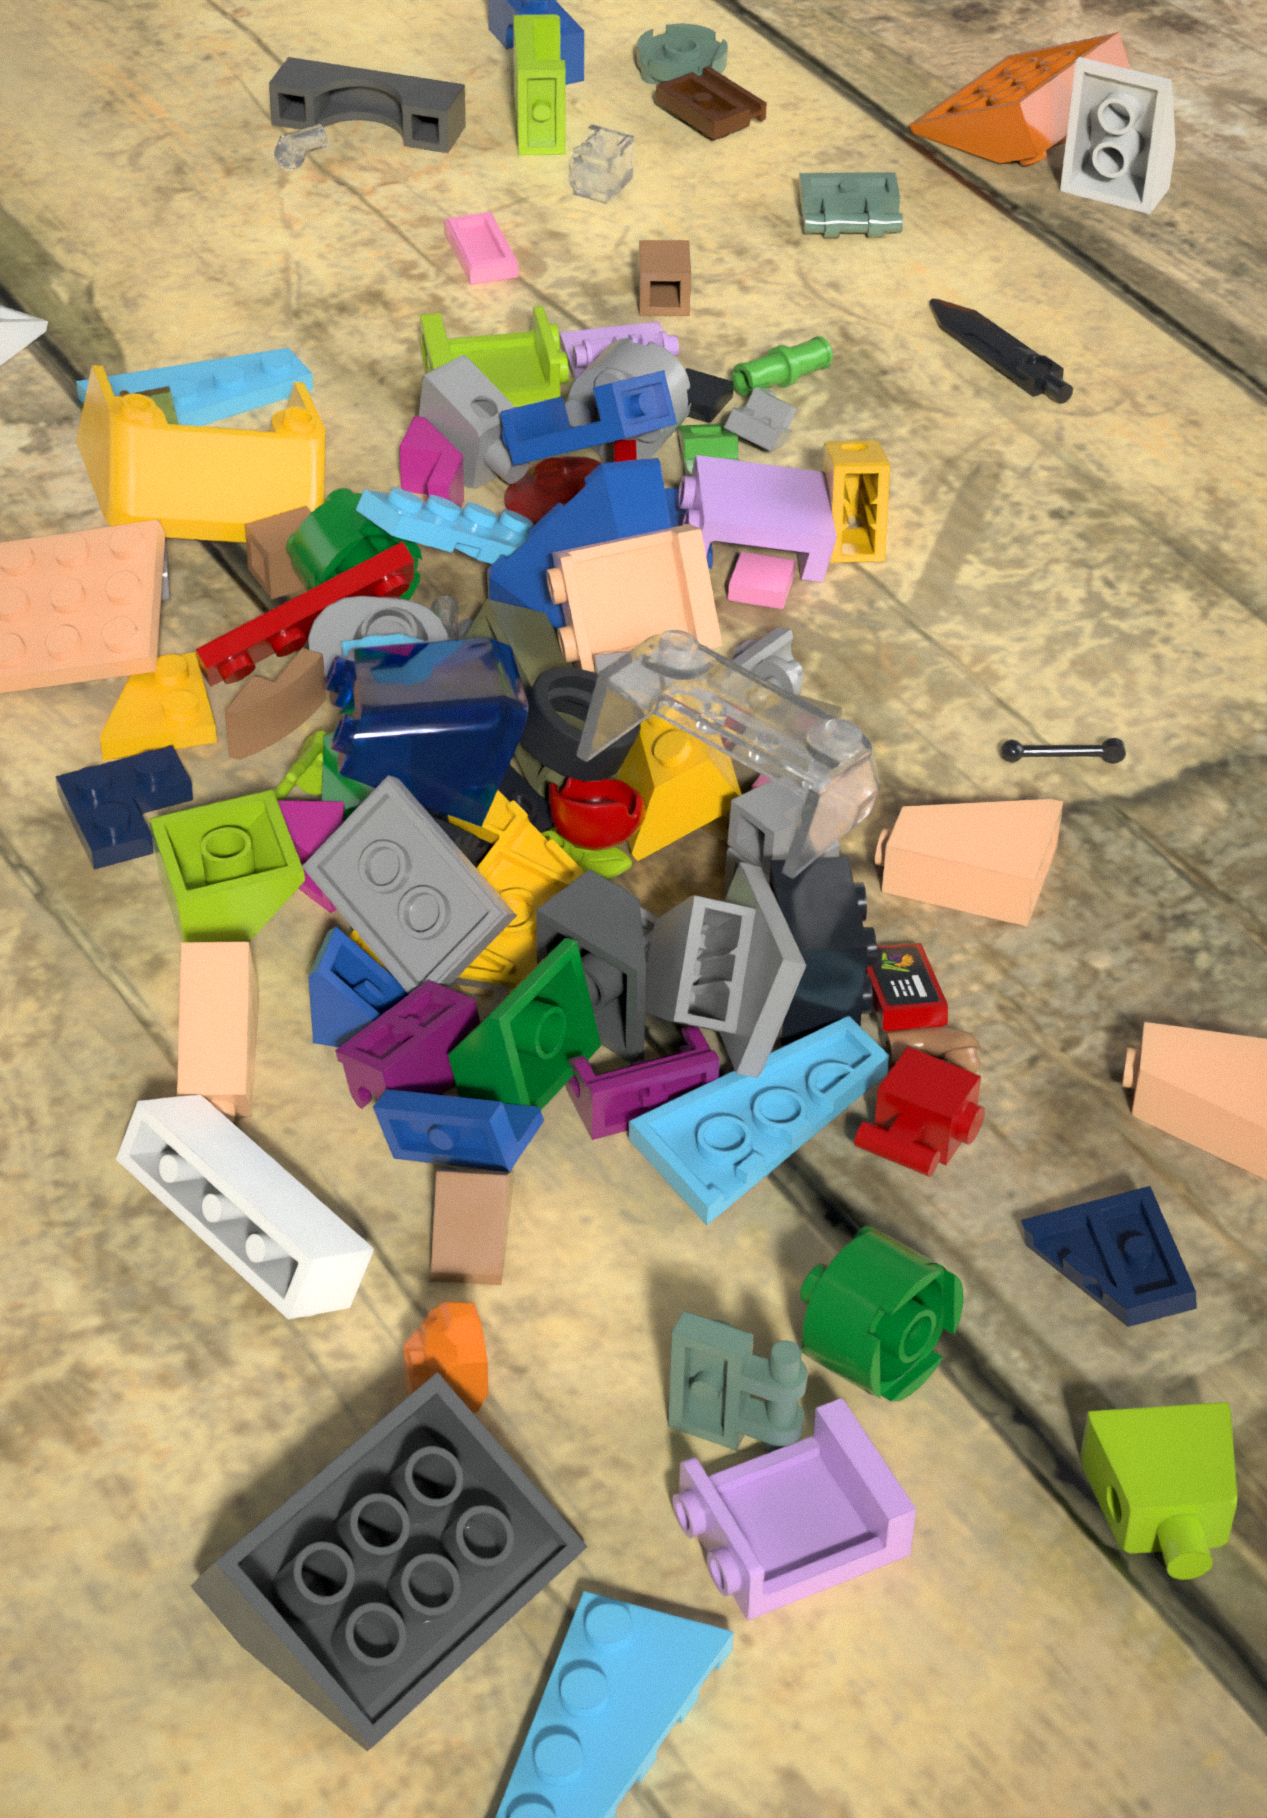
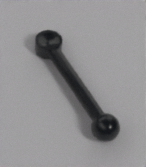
M1109 738L1102 745H1022L1019 741L1011 739L1002 744L1000 754L1006 762L1010 763L1017 762L1022 757H1103L1106 762L1114 764L1121 762L1125 758L1126 750L1124 742L1119 738Z

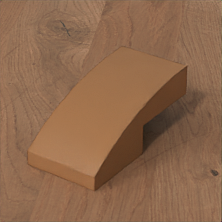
M301 648L275 682L252 676L225 709L229 757L240 760L275 744L301 726L326 701L322 653Z

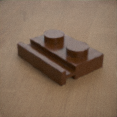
M710 66L703 68L702 75L698 76L690 72L656 85V102L712 139L727 137L734 131L750 126V119L756 118L759 121L766 120L767 102Z

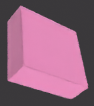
M741 552L729 582L728 600L783 609L795 577L796 560Z

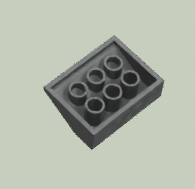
M437 1372L217 1559L191 1587L242 1648L368 1751L578 1557L587 1546Z

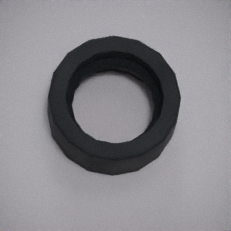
M553 667L540 673L516 716L517 734L526 750L547 768L562 776L581 781H601L616 774L641 730L639 713L625 693L612 682L594 672L576 667ZM556 711L573 715L588 723L600 736L582 732L571 726Z

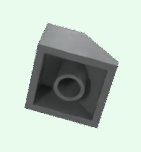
M589 869L537 909V964L565 938L577 940L601 1045L629 1063L644 1060L646 957L640 900L630 894L624 887L615 885Z

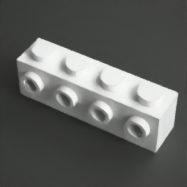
M201 1094L137 1102L116 1160L288 1320L351 1307L374 1251L371 1245Z

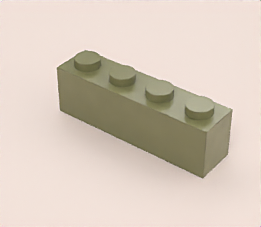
M486 599L460 645L528 783L542 797L549 798L550 783H556L560 793L569 777L562 776L542 765L526 750L517 734L516 716L540 673L553 667L574 666L572 662H564L558 636L546 613ZM556 711L571 726L582 732L600 736L588 723L573 715ZM618 772L607 779L615 780Z

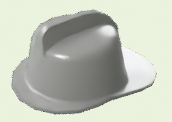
M356 596L342 598L327 606L313 622L308 636L309 650L323 654L324 675L331 681L343 684L342 641L363 639L371 635L402 634L448 646V634L440 617L425 605L395 596Z

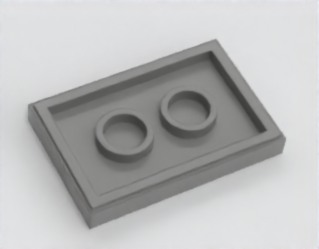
M389 775L302 866L408 994L428 980L448 987L517 916L398 778Z
M740 862L724 902L754 908L756 913L736 1034L720 1032V1035L736 1074L758 1078L765 1067L806 968V963L762 868Z

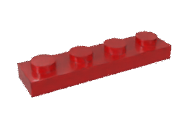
M401 542L195 649L199 668L210 687L221 681H224L225 684H232L251 674L255 670L257 662L273 654H276L277 657H284L297 651L307 642V636H309L313 622L327 606L342 598L356 596L400 597L409 589V583L414 581V559L404 542Z

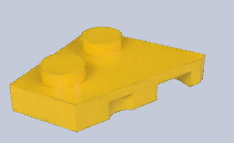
M195 652L160 656L157 658L156 672L129 676L99 736L103 761L135 756L145 751L173 746L174 749L217 743L215 721Z

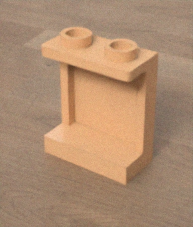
M686 524L552 553L555 568L547 569L546 577L552 603L554 605L562 603L566 626L558 628L557 631L560 650L565 663L573 662L574 667L595 673L593 664L595 654L648 650L649 656H652L654 650L707 645L708 649L722 646L701 528Z

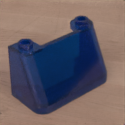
M490 637L357 647L351 648L345 658L336 655L328 670L324 689L330 691V702L333 706L343 709L347 704L355 702L353 715L342 714L331 741V750L339 752V775L377 788L388 775L398 778L421 805L482 827L520 741L528 715V701L512 647Z

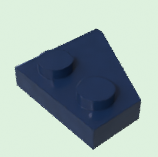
M1151 1186L1021 1220L1022 1236L1025 1245L1127 1327L1197 1309L1196 1290Z

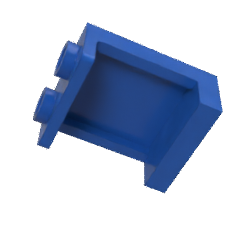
M665 371L593 387L601 420L576 427L570 425L565 402L562 397L501 411L503 423L502 438L505 447L510 452L513 466L676 425L677 420Z

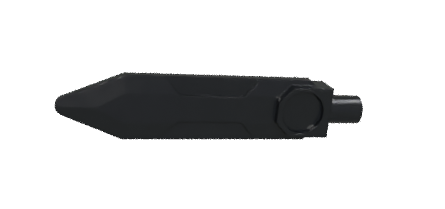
M932 298L929 305L941 329L1012 378L1018 387L1032 397L1046 393L1060 404L1066 403L1071 398L1073 387L1063 380L1064 368L1046 355H1039L974 309L941 299Z

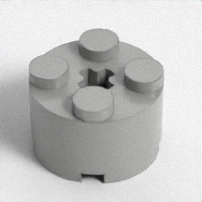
M622 338L608 345L574 381L565 406L569 422L574 427L600 421L593 387L664 370L677 424L620 439L636 440L637 460L649 459L687 418L691 403L688 405L687 396L690 382L681 363L661 345L651 341L647 345L631 342L634 338ZM614 441L590 447L600 455L603 462H614Z

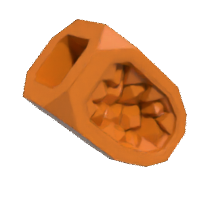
M442 1301L429 1311L427 1318L421 1322V1327L403 1344V1374L408 1397L438 1372L471 1412L477 1413L488 1396V1361L482 1324L475 1303Z

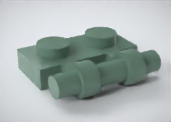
M895 172L799 174V196L802 215H804V233H823V238H839V233H866L867 238H882L883 233L902 232L903 216L902 213H899L900 194Z
M683 1310L672 1330L668 1427L737 1451L745 1435L765 1442L764 1447L767 1453L797 1442L802 1436L804 1412L798 1404V1400L805 1394L808 1375L806 1365L801 1360V1348L792 1341H779L772 1347L771 1358L766 1359L753 1354L754 1334L736 1329L727 1322L710 1320ZM750 1394L767 1399L768 1401L763 1402L757 1400L755 1398L750 1397Z

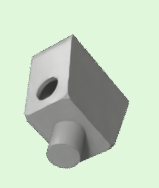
M465 355L424 374L419 417H425L463 455L464 486L477 489L499 476L509 484L516 483L523 478L529 469L530 462L513 466L510 452L505 447L502 438L503 423L501 411L515 408L513 404Z
M694 895L659 917L654 925L646 969L645 1012L670 1022L736 1034L756 909Z

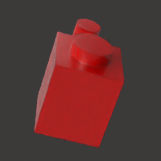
M907 1047L877 1089L874 1124L867 1121L861 1123L855 1135L854 1146L931 1177L938 1163L947 1165L961 1143L970 1145L979 1133L985 1115V1108L978 1105L981 1076Z

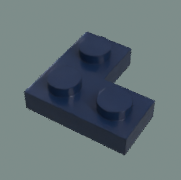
M173 746L145 751L135 756L97 766H88L78 771L55 776L58 796L94 870L154 854L152 835L141 814L193 800L191 780Z

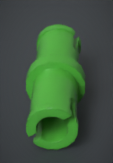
M817 336L792 347L786 345L773 347L768 350L766 356L745 363L741 362L733 367L735 370L732 372L734 387L739 394L748 397L751 396L754 388H769L775 385L782 388L791 386L803 375L829 368L831 366L829 361L833 360L831 346L825 338Z

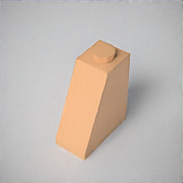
M1037 799L903 806L893 830L886 828L882 830L876 849L875 864L884 866L882 892L1028 927L1057 849L1063 801Z
M249 942L181 943L177 1097L201 1094L232 1123L235 1121V1117H252L259 987Z
M1144 1022L1140 1049L1127 1047L1123 1069L1122 1087L1134 1088L1132 1116L1267 1181V1039Z

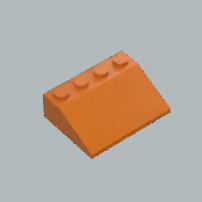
M1117 32L1008 55L909 124L913 134L1000 164L1018 160L1021 166L1037 163L1048 156L1046 150L1050 147L1066 142L1075 62L1078 57L1130 69L1120 34Z

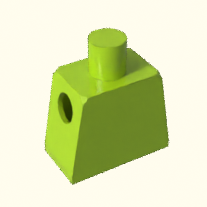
M1218 1402L1088 1411L1080 1461L1119 1548L1129 1554L1162 1552L1168 1574L1176 1579H1194L1207 1573L1213 1565L1209 1548H1220L1228 1543L1237 1506L1233 1431L1229 1403Z

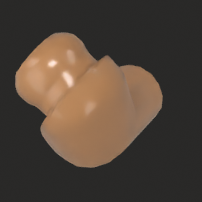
M943 1027L888 1031L884 1032L883 1035L884 1051L889 1055L888 1064H896L906 1048L910 1047L935 1058L944 1057L945 1062L972 1073H976L980 1069L981 1062L977 1055V1050L981 1049V1046L972 1033Z

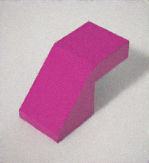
M414 416L400 444L401 489L412 493L426 494L428 498L430 495H436L453 502L461 508L464 502L463 455L425 417Z

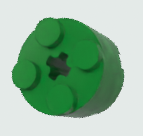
M340 488L331 492L326 497L324 503L311 512L302 522L297 532L293 533L287 540L286 552L290 557L291 565L307 590L332 579L401 542H404L414 559V581L409 583V589L398 598L410 600L420 582L421 575L417 571L418 558L422 560L418 545L415 542L390 535L356 511L362 494H354L347 488Z
M865 1226L856 1233L852 1241L834 1257L828 1266L823 1263L816 1265L804 1279L800 1290V1299L808 1306L803 1321L802 1353L870 1395L878 1398L882 1396L891 1402L901 1401L913 1394L928 1380L944 1357L933 1351L943 1329L953 1335L956 1332L962 1314L964 1299L961 1280L937 1262L877 1229Z

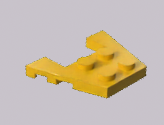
M477 768L446 808L449 823L494 845L476 869L517 916L450 985L508 994L537 965V909L583 875L585 871L553 839L548 841L529 822L528 814L514 800L509 802L496 788L494 780L485 771ZM353 930L349 938L390 973L358 933Z

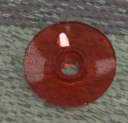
M583 456L554 457L541 461L539 464L530 467L519 481L509 485L504 496L506 510L523 515L535 525L559 502L565 506L586 486L584 479L601 462Z

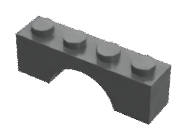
M293 57L286 59L269 82L271 123L274 126L317 132L328 125L343 121H373L396 130L401 135L405 147L442 153L450 152L466 127L465 84Z

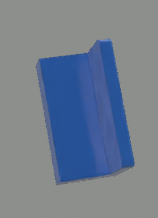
M388 1089L383 1092L373 1106L394 1159L501 1172L511 1171L544 1122L540 1108L535 1106Z

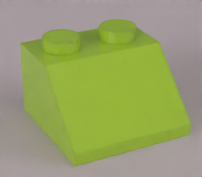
M273 789L149 819L159 875L182 943L250 942L305 881L303 867Z

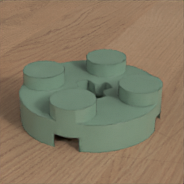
M695 24L666 25L665 34H658L654 37L653 29L646 31L637 42V65L641 69V79L649 84H661L690 72L698 76L702 75L703 68L707 66L722 73L727 66L728 44L724 38L721 43L716 41V32L712 29Z

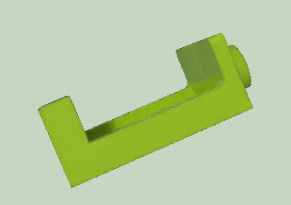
M556 14L513 15L514 103L519 156L566 155L565 60H560V17Z
M544 306L533 307V328L529 332L447 339L441 313L420 315L421 358L425 374L465 355L515 408L560 397V384L568 383L569 381L568 360L566 352H560L558 326L556 323L549 324Z

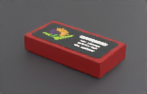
M922 943L877 946L876 966L866 967L865 975L869 974L871 979L873 1007L882 1030L896 1031L944 1027V1025H948V1003Z

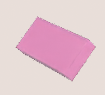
M492 212L444 219L445 236L470 285L518 278V261Z

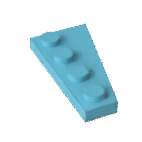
M289 348L107 376L114 396L124 397L127 394L147 396L163 411L168 424L190 426L206 425L290 398L294 382L304 383L308 392L313 390L312 372ZM89 379L76 381L78 399L83 405Z
M392 487L389 494L364 489L356 511L394 537L451 553L456 548L479 561L490 564L496 562L503 554L509 558L529 539L528 531L534 525L528 518L510 510L504 509L501 516L481 505L467 502L465 508H460L453 502L436 495H430L427 501H423L416 495L396 487Z
M847 1016L770 1053L762 1074H759L758 1078L736 1074L733 1071L630 1120L629 1140L698 1217L708 1225L887 1074L889 1055L850 1016Z
M583 1591L495 1818H616V1808L635 1781L638 1783L642 1781L656 1761L657 1749L677 1721L683 1722L699 1699V1689L714 1668L720 1669L733 1650L734 1632Z

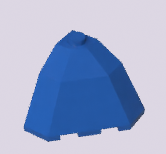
M659 458L601 463L584 479L586 486L565 506L559 502L528 531L529 539L509 558L503 554L487 569L488 599L546 613L558 636V628L565 627L566 622L562 603L554 605L548 589L546 570L555 568L552 553L671 528Z

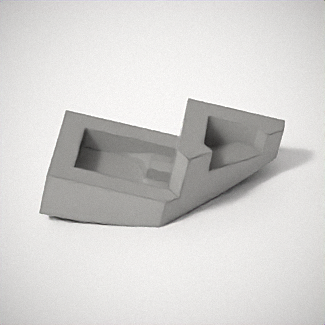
M766 387L754 388L746 407L733 408L724 428L769 451H774L787 442L792 431L789 429V426L797 408L775 397L776 393Z

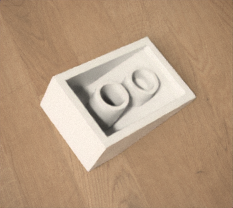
M1078 57L1075 62L1060 191L1151 214L1170 188L1176 147L1172 79Z

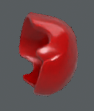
M568 778L565 787L560 793L556 783L551 782L549 785V806L555 831L575 848L590 851H604L615 848L628 841L642 827L645 820L646 805L643 797L624 781L612 779L581 781Z

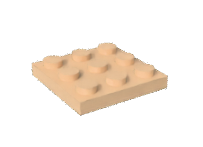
M159 520L0 543V693L156 672L165 532Z

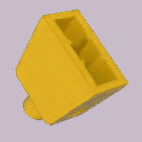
M879 441L825 442L823 472H825L837 537L830 563L885 562L890 462ZM848 517L858 518L864 523L858 528H847L850 525Z

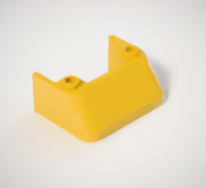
M92 365L76 443L103 517L108 525L117 526L159 520L165 532V538L246 543V523L305 505L313 512L325 501L326 430L304 383H293L287 409L272 415L269 431L168 424L163 411L147 396L141 394H127L124 397L114 396L104 367Z

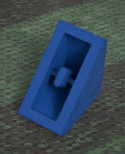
M337 927L327 932L308 976L313 1043L339 1048L409 995L389 972Z

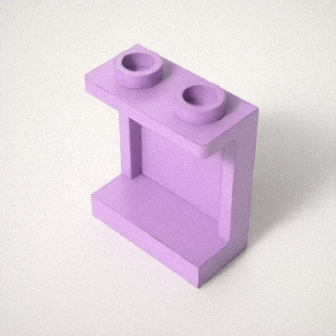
M696 455L691 476H682L678 492V508L686 510L682 525L691 524L701 528L706 556L709 545L713 541L797 551L801 579L823 583L837 538L825 472Z
M843 1398L816 1407L814 1434L804 1440L707 1476L696 1457L681 1462L679 1493L673 1495L674 1512L681 1529L688 1538L698 1537L707 1552V1564L716 1588L723 1596L732 1594L747 1621L911 1555L916 1508Z

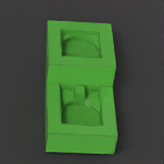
M725 424L680 425L679 442L685 476H691L696 455L739 461L737 434L724 428Z

